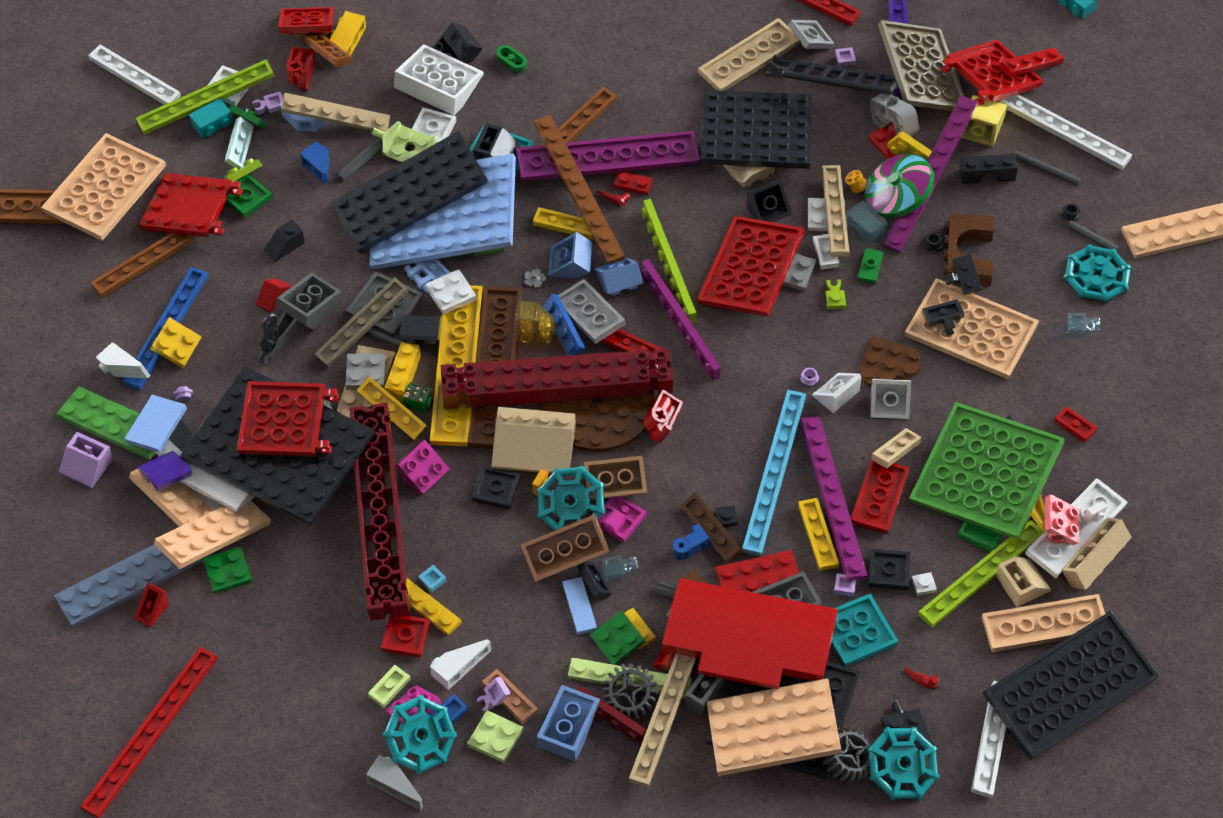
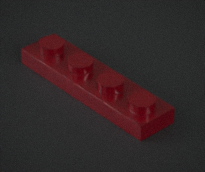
M579 686L577 691L598 698L582 686ZM600 699L595 716L600 720L604 719L609 722L613 729L626 733V736L631 741H638L642 744L646 729Z

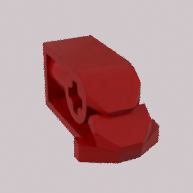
M292 47L287 62L288 81L290 84H295L296 88L302 91L309 90V83L316 63L315 50Z
M663 389L653 399L644 418L645 428L649 431L651 439L658 444L671 431L672 425L683 404L682 401Z

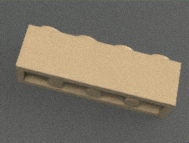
M1107 518L1062 568V572L1071 587L1084 590L1090 587L1097 576L1103 572L1104 568L1132 538L1122 519Z

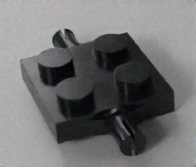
M900 701L892 702L891 705L895 713L881 718L883 729L886 727L911 728L913 726L917 728V731L925 739L934 745L921 709L903 711ZM896 737L897 742H907L908 737ZM914 740V744L916 745L915 747L918 750H924V748L917 741Z

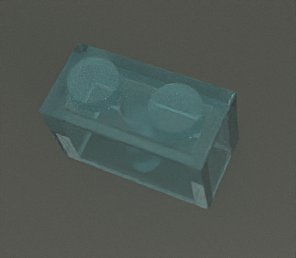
M861 201L846 212V223L869 244H872L886 234L887 221L864 201Z

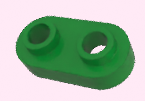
M503 45L497 49V60L512 71L522 72L527 68L526 57L511 46Z

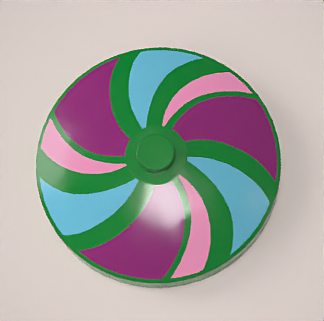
M901 154L886 160L873 171L867 181L868 185L865 188L866 203L876 215L884 218H897L913 212L925 202L933 189V169L923 157L916 154Z

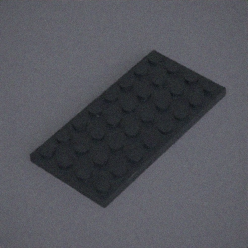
M457 131L332 201V204L356 249L361 254L486 184L488 180L462 135Z
M1109 611L990 686L982 694L1030 760H1032L1155 681L1159 674L1113 613Z

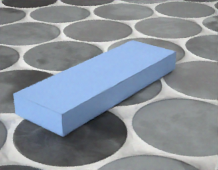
M582 577L562 581L577 635L596 631L597 626Z

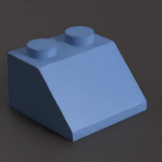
M576 232L552 245L548 276L578 279L589 273L592 242Z
M630 258L594 268L603 291L610 295H617L621 293L620 290L626 288L627 290H633L638 288L639 284H643L638 262Z

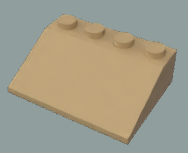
M498 407L492 468L540 472L543 469L551 474L555 468H570L576 427L575 414Z

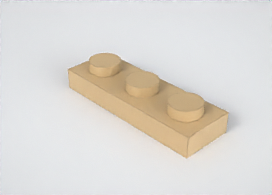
M905 428L873 452L871 460L888 468L920 444L922 437Z

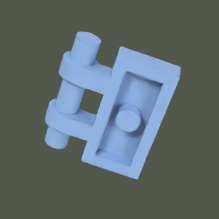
M438 259L414 263L415 267L412 268L410 265H407L404 268L407 276L417 283V287L421 291L424 290L426 294H429L426 289V283L450 273ZM422 272L426 276L423 279L419 275Z

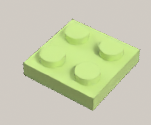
M487 710L467 742V746L504 763L520 737L523 727Z

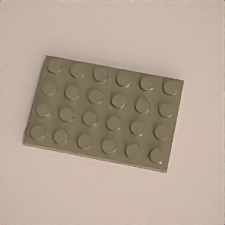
M881 20L878 27L903 101L912 106L953 111L960 96L965 97L956 70L952 68L948 73L944 74L939 69L945 65L942 61L950 54L942 30Z

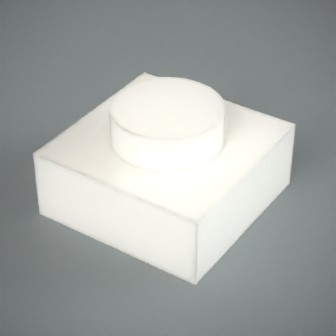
M1101 501L1088 508L1083 520L1087 525L1093 521L1099 522L1105 516L1104 513L1108 506L1104 501Z
M931 572L912 576L911 580L917 596L936 593L937 588Z

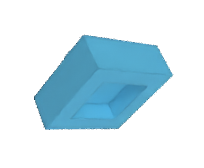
M432 565L418 576V580L432 593L446 582V577Z

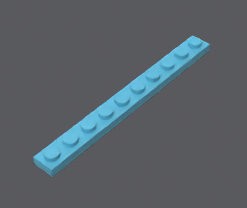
M787 390L742 553L762 556L806 399L805 393Z

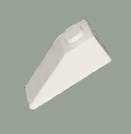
M113 342L96 357L100 362L99 368L105 374L109 372L114 377H150V374L139 361Z
M488 639L446 652L440 658H435L430 666L431 676L449 690L491 651V642Z

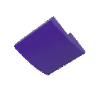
M170 451L138 467L147 482H151L157 492L192 475L190 467L174 451Z

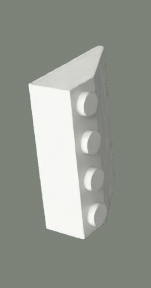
M422 45L395 71L394 88L449 114L455 115L468 100L483 76V71L431 47Z
M186 462L192 470V475L180 482L227 508L237 512L254 498V496Z

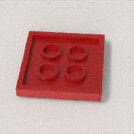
M333 7L281 9L278 25L279 34L293 35L294 33H301L302 35H309L316 32L328 34L332 32L334 9Z

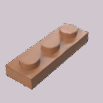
M496 669L482 680V686L486 687L495 678L501 677L511 693L501 704L522 725L538 713V708Z

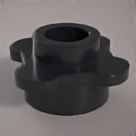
M1067 204L1063 206L1064 212L1061 214L1063 219L1079 220L1078 214L1081 210L1077 205Z
M930 233L924 236V248L926 250L942 249V237L939 234Z

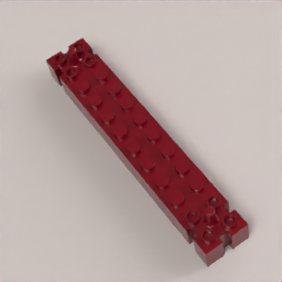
M656 349L654 354H647V350L474 362L463 363L464 367L456 368V364L441 365L444 409H458L459 404H466L467 408L650 395L651 390H657L659 393L662 389L668 393H673L670 349Z
M388 402L373 404V409H365V406L349 408L351 419L373 429L375 432L354 463L364 581L367 593L366 603L370 621L386 619V614H393L394 618L410 616L393 434L391 430L392 423Z

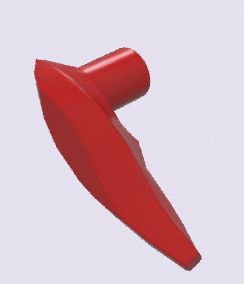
M596 190V193L620 206H626L625 202L630 199L628 193L620 197L609 192Z
M905 667L904 671L920 685L927 688L939 687L937 684L939 681L938 676L933 675L930 678Z

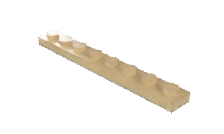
M675 654L631 771L629 782L649 788L697 658Z

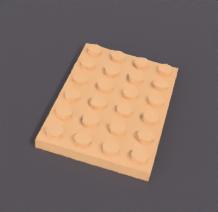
M105 133L41 207L42 212L103 241L165 168L166 163L160 158Z
M936 278L907 327L904 336L1005 379H1009L1036 330L1039 320L974 293L963 296L961 288L952 284L946 285L944 281ZM958 299L965 314L964 318L953 321L955 324V328H953L954 334L947 336L943 324L928 327L922 315V308Z
M828 678L707 702L718 776L842 753Z

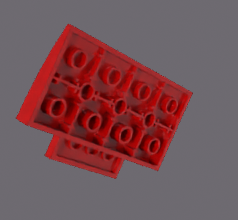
M680 578L662 642V651L699 658L698 674L773 689H779L782 675L810 681L822 680L825 675L838 609Z

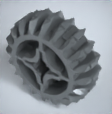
M633 663L629 664L628 670H626L625 664H622L623 671L621 672L615 667L614 671L617 674L615 676L612 673L608 674L612 680H604V683L609 685V688L605 687L602 691L609 694L603 696V699L611 700L607 704L614 705V708L620 710L623 714L627 712L626 716L630 719L631 713H634L635 718H639L638 711L640 710L643 715H646L644 707L646 706L651 710L653 707L649 704V701L656 702V699L651 697V695L658 694L657 690H652L653 687L657 686V683H650L654 676L649 675L646 677L649 672L648 669H644L641 673V665H638L636 670H634ZM629 675H636L642 678L646 684H633ZM623 677L624 686L617 690V692H614L617 681ZM628 683L632 687V689L634 687L636 688L635 691L632 692V698L629 696L628 693L625 695V692L628 691ZM647 690L645 699L637 705V695ZM615 698H628L631 707L621 706L616 702Z
M850 727L838 728L842 753L823 756L826 758L823 764L829 766L827 772H834L833 777L839 776L840 782L844 780L847 783L858 782L862 778H866L870 773L869 753H867V748L872 746L868 743L870 738L865 739L863 737L864 732L858 734L857 728L852 730Z

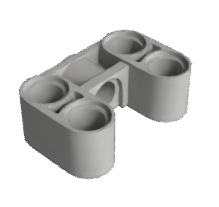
M879 94L870 100L872 118L874 123L879 125V128L893 122L897 135L903 131L912 137L920 131L917 113L911 104L887 94Z

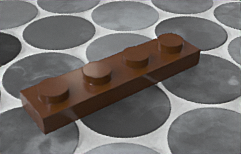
M696 493L692 494L681 504V507L696 525L699 524L705 531L710 543L727 563L743 551Z

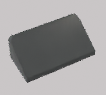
M181 418L169 439L182 452L195 434Z

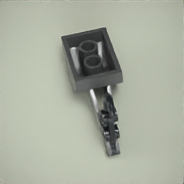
M311 272L277 298L276 307L284 312L278 322V316L274 312L269 313L263 320L261 328L265 334L260 343L261 352L258 355V360L267 365L305 325L315 330L324 323L337 304L341 291Z

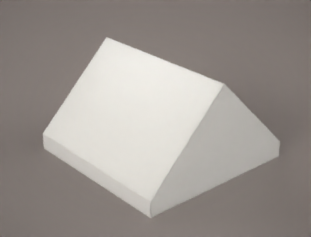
M837 373L814 392L812 396L834 413L860 391L861 375L856 373Z
M872 379L871 417L909 419L911 381Z

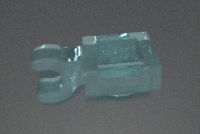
M1067 313V333H1086L1087 329L1099 331L1100 318H1087L1086 313Z
M621 555L602 559L606 579L625 576V570L629 572L638 570L636 557L622 560Z

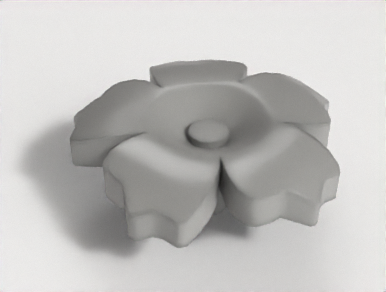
M537 268L532 270V273L529 271L524 273V284L526 286L532 287L534 285V288H540L542 282L546 281V276L541 274V270Z

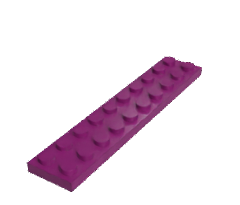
M694 131L566 143L582 176L700 164ZM545 145L516 148L521 181L561 178Z

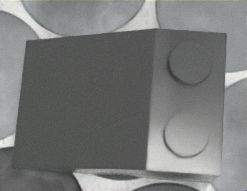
M804 571L753 592L822 605Z

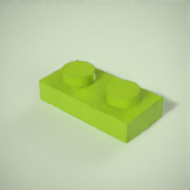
M250 158L243 162L244 166L237 169V167H234L227 171L228 175L224 176V178L234 182L261 167L262 164L259 159L253 160Z

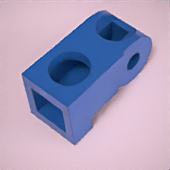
M699 524L692 527L691 534L684 538H678L673 542V555L676 559H687L709 546V537Z

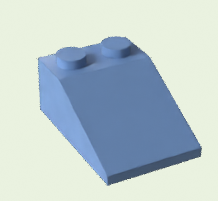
M561 685L538 733V748L576 762L586 740L600 699Z

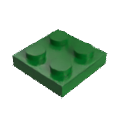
M247 174L238 180V182H241L239 189H243L242 195L235 196L229 194L226 203L246 218L272 199V193L250 174Z
M241 547L203 558L214 594L252 583Z
M622 610L590 634L612 665H618L646 643L645 639Z

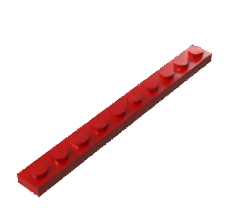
M199 647L80 807L84 812L95 818L102 816L218 660L217 655Z

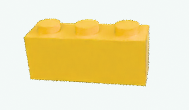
M345 11L344 15L338 20V26L332 31L330 40L351 55L366 28L365 16Z
M402 341L385 385V390L401 403H403V395L409 383L413 381L421 358L420 345Z

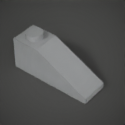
M379 755L366 774L367 783L421 811L423 808L422 798L402 770L390 757L384 758Z

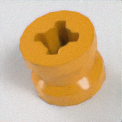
M859 170L851 171L845 178V182L850 186L853 193L862 192L868 185L867 180L863 178V174Z

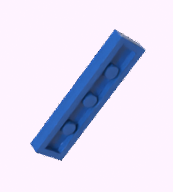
M551 294L542 308L567 356L581 355L585 350V346L559 296Z

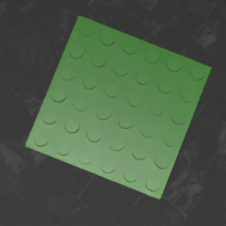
M955 402L909 500L912 503L1019 540L1064 444V438Z

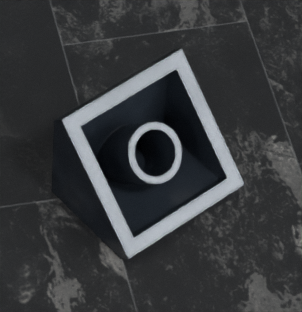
M781 179L747 192L746 207L756 220L772 222L792 214Z

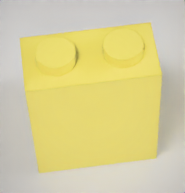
M973 95L971 99L975 100L979 97ZM987 100L983 105H977L961 138L993 147L1004 121L1007 105L1000 102H991L990 100Z

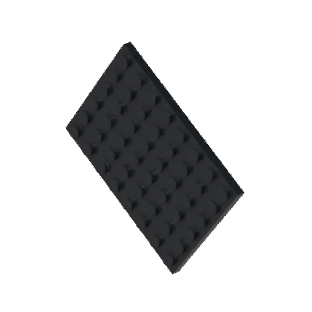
M244 366L182 451L180 458L312 526L375 432L373 429L323 405L318 440L330 441V446H332L331 454H323L319 451H316V456L238 453L237 445L248 381L276 382Z

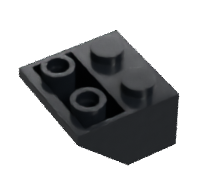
M452 22L432 47L465 64L474 61L483 49L465 26Z
M485 123L473 149V156L476 160L512 153L516 156V148L520 147V143L504 128Z
M403 315L400 339H405V343H416L418 340H423L425 344L437 343V340H440L442 316Z

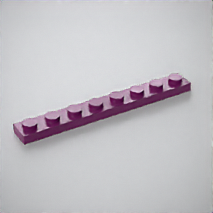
M650 260L642 261L641 276L649 282L652 293L657 294L660 305L662 307L665 306L669 319L675 321L678 332L680 334L683 333L687 346L693 348L694 355L697 361L702 362L705 373L710 375L713 380L720 378V365Z

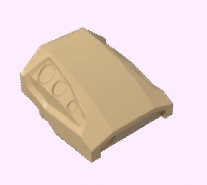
M724 165L733 179L742 187H749L756 180H764L768 175L774 173V167Z

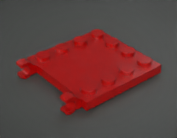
M998 40L948 54L947 58L942 61L945 65L939 68L944 74L954 68L979 90L977 94L980 97L975 99L978 105H983L987 100L995 102L1041 87L1044 82L1033 71L1009 77L999 65L1001 61L1015 58L1016 56Z
M165 173L139 223L140 230L207 238L209 234L221 236L224 228H220L222 222L216 220L229 194L235 196L242 195L243 189H239L241 182Z
M248 381L237 452L240 454L316 456V451L323 454H331L332 446H330V441H319L318 437L324 400L338 402V390L334 388L326 389L325 384Z

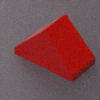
M277 278L264 280L256 306L272 313L276 308L277 298L292 286Z
M148 582L134 619L152 627L169 605L166 592Z

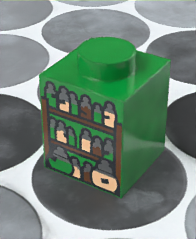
M412 382L409 383L403 395V403L406 408L426 413L427 408H431L434 402L431 388Z

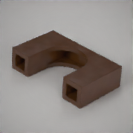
M950 213L949 220H945V231H948V235H945L944 246H947V249H944L943 260L947 261V264L943 266V275L956 273L952 260L964 256L957 248L960 243L966 240L992 241L994 216ZM973 259L980 284L991 286L993 260Z

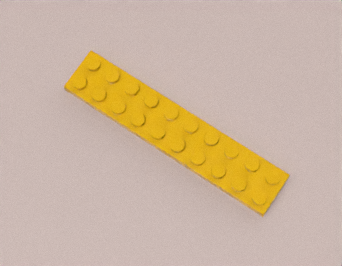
M470 285L476 294L477 300L444 315L442 314L430 445L468 447L471 408H467L466 404H459L458 409H444L441 365L456 364V368L464 367L463 363L476 362L483 286Z

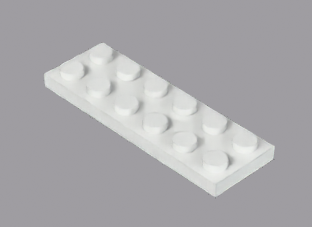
M1096 478L1071 504L1079 509V543L1074 546L1067 542L1060 544L1052 543L1049 541V533L1045 531L1027 549L1025 554L1053 577L1057 578L1062 573V568L1107 518H1115L1128 502ZM1104 501L1108 507L1103 519L1099 522L1093 521L1087 525L1083 520L1087 509Z

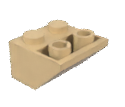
M1013 557L998 564L996 578L1016 607L1051 591V588L1030 559Z

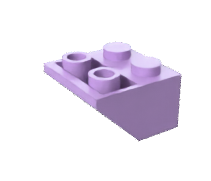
M76 432L66 446L59 474L93 488L113 460L110 447Z

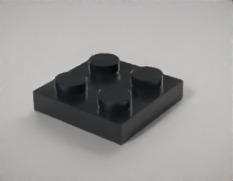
M483 465L472 501L510 510L521 474Z
M871 548L868 587L908 590L911 552Z

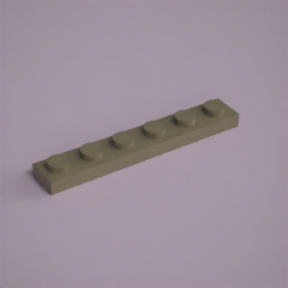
M394 277L315 353L316 358L326 367L330 368L409 292L408 288Z

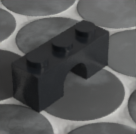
M1015 154L961 157L959 168L962 184L980 183L981 178L988 174L996 175L998 182L1016 181L1018 171Z

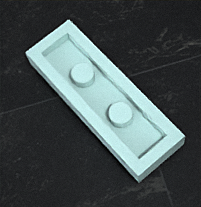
M241 117L235 121L225 157V162L232 167H237V169L241 168L243 162H245L254 128L252 124Z

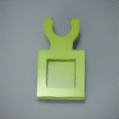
M826 280V287L829 290L825 292L827 310L846 309L844 290H840L841 280H837L836 286H832L830 280Z

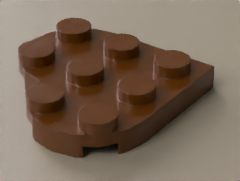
M871 336L860 364L859 374L861 379L865 382L866 386L871 388L872 379L906 380V378L913 375L916 376L921 366L920 352L906 345Z

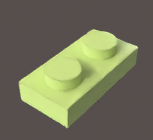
M394 665L368 692V697L385 708L411 680L410 676Z

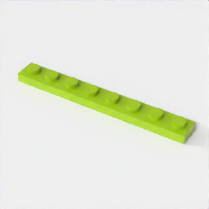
M266 59L143 114L136 119L143 134L146 135L188 116L219 98L223 100L274 77V73Z
M651 199L644 200L643 208H641L642 217L648 221V232L653 234V244L659 249L658 256L660 261H664V272L666 276H670L669 283L671 289L676 291L675 299L678 304H681L682 310L692 324L696 323L695 308Z
M1030 520L1026 524L1019 540L1009 537L924 606L918 615L933 628L996 576L998 564L1013 557H1020L1044 531Z

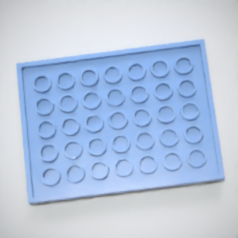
M514 154L476 160L488 182L373 246L370 249V268L381 269L512 246L516 161Z

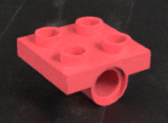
M1051 494L1045 497V531L1049 533L1050 542L1056 544L1067 542L1073 546L1079 543V509Z

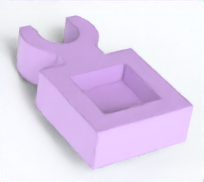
M280 91L263 96V101L255 100L252 102L256 115H260L266 110L270 114L281 110L280 104L283 102V96Z
M497 677L483 689L486 695L478 697L477 702L485 701L486 705L482 710H491L493 706L500 705L511 693L502 678Z

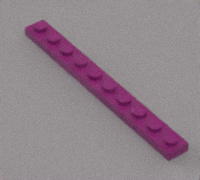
M962 95L960 96L927 160L934 172V185L930 195L916 210L907 215L897 217L884 242V247L898 253L902 252L978 105L977 101Z
M820 417L801 418V428L846 580H866L867 572Z

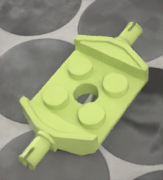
M399 121L386 131L376 128L372 131V135L382 138L384 156L400 162L437 143L435 135L431 137L401 125ZM408 145L415 146V149L411 152L405 150Z

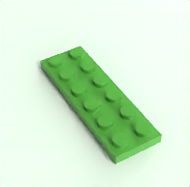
M78 387L57 412L59 419L148 460L156 453L155 451L128 444L125 441V437L140 415L139 413L82 387Z

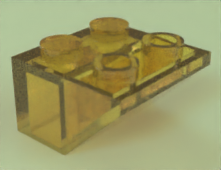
M518 301L516 318L517 341L525 343L531 341L544 344L555 343V318L538 302Z

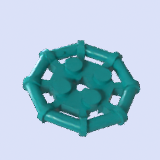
M1090 244L1073 255L1069 254L1067 256V266L1063 278L1078 293V297L1101 300L1105 303L1120 293L1128 291L1129 276L1132 268L1131 265H1128L1118 255L1116 249L1094 247ZM1088 255L1089 259L1083 262L1079 260L1084 256ZM1112 259L1117 263L1119 268H1115V266L1111 263ZM1074 266L1079 268V273H1073ZM1094 272H1100L1101 276L1099 277V275H1093ZM1116 275H1122L1121 282L1116 280ZM1077 280H1079L1084 285L1083 288L1077 282ZM1112 286L1115 287L1114 289L1110 290L1109 292L1106 291L1107 289H1109V288L1112 287ZM1097 289V291H1100V293L1088 290Z
M584 466L564 469L555 468L543 485L537 488L539 514L537 516L554 531L565 527L566 521L582 520V517L587 515L589 509L594 511L592 515H595L598 520L606 512L604 510L603 494L605 486L603 482L598 481L590 474ZM563 476H575V480L564 481ZM582 478L587 480L592 486L588 489L580 483ZM558 480V487L552 492L549 491V488ZM596 492V506L591 505L590 494ZM546 496H550L551 508L546 509ZM569 496H572L573 499H575V502L571 506L569 505V503H566V500L569 499ZM552 513L557 514L561 518L559 524L550 517Z
M418 695L417 698L403 704L395 705L392 708L393 712L386 730L383 732L393 757L392 761L395 764L399 763L416 771L417 774H422L423 771L441 763L445 764L448 761L447 756L454 738L457 737V732L454 731L447 712L448 708L445 705L441 706L424 698L423 695ZM417 707L418 713L408 716L405 712ZM425 707L432 711H435V715H427V713H425ZM399 717L402 718L404 721L399 727L400 731H394ZM440 718L442 720L446 732H442L440 724L438 722ZM418 729L425 732L422 740L417 738ZM394 737L400 738L403 746L401 751H399ZM442 737H446L442 749L439 750V740ZM433 752L435 757L425 761L424 756ZM407 753L417 756V761L410 760L405 756Z
M886 727L872 746L867 748L870 765L869 779L870 781L873 780L889 796V799L893 801L895 799L913 798L920 800L940 776L937 769V748L917 731L916 727ZM896 737H908L907 742H897ZM888 740L891 746L886 751L881 750L880 748ZM914 740L925 749L923 752L915 747ZM927 755L929 769L925 768V756ZM877 756L882 757L883 770L879 772ZM902 758H904V760L908 762V765L905 766V768H903L899 763V761H901ZM886 774L887 778H888L890 781H893V782H894L893 787H891V786L882 778V776H884V775ZM923 774L927 778L919 786L917 780ZM901 784H910L912 790H900Z

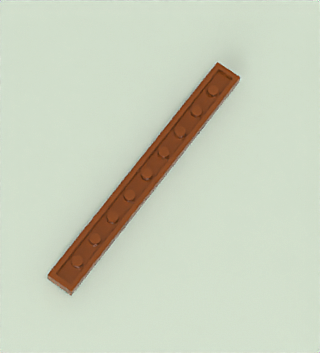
M551 115L534 120V126L606 264L610 265L624 260V254Z

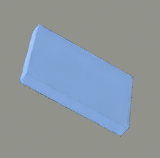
M151 395L125 437L126 443L160 453L185 413L186 405Z

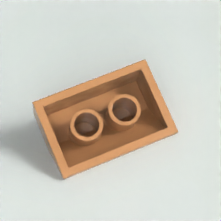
M642 456L584 462L586 470L598 481L603 482L605 486L603 488L604 498L647 494ZM585 480L586 488L588 489L592 485ZM596 492L590 494L591 500L596 499Z

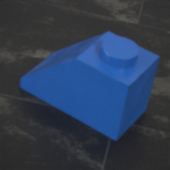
M315 142L300 153L301 164L322 183L326 184L328 182L330 164L329 151L325 146Z

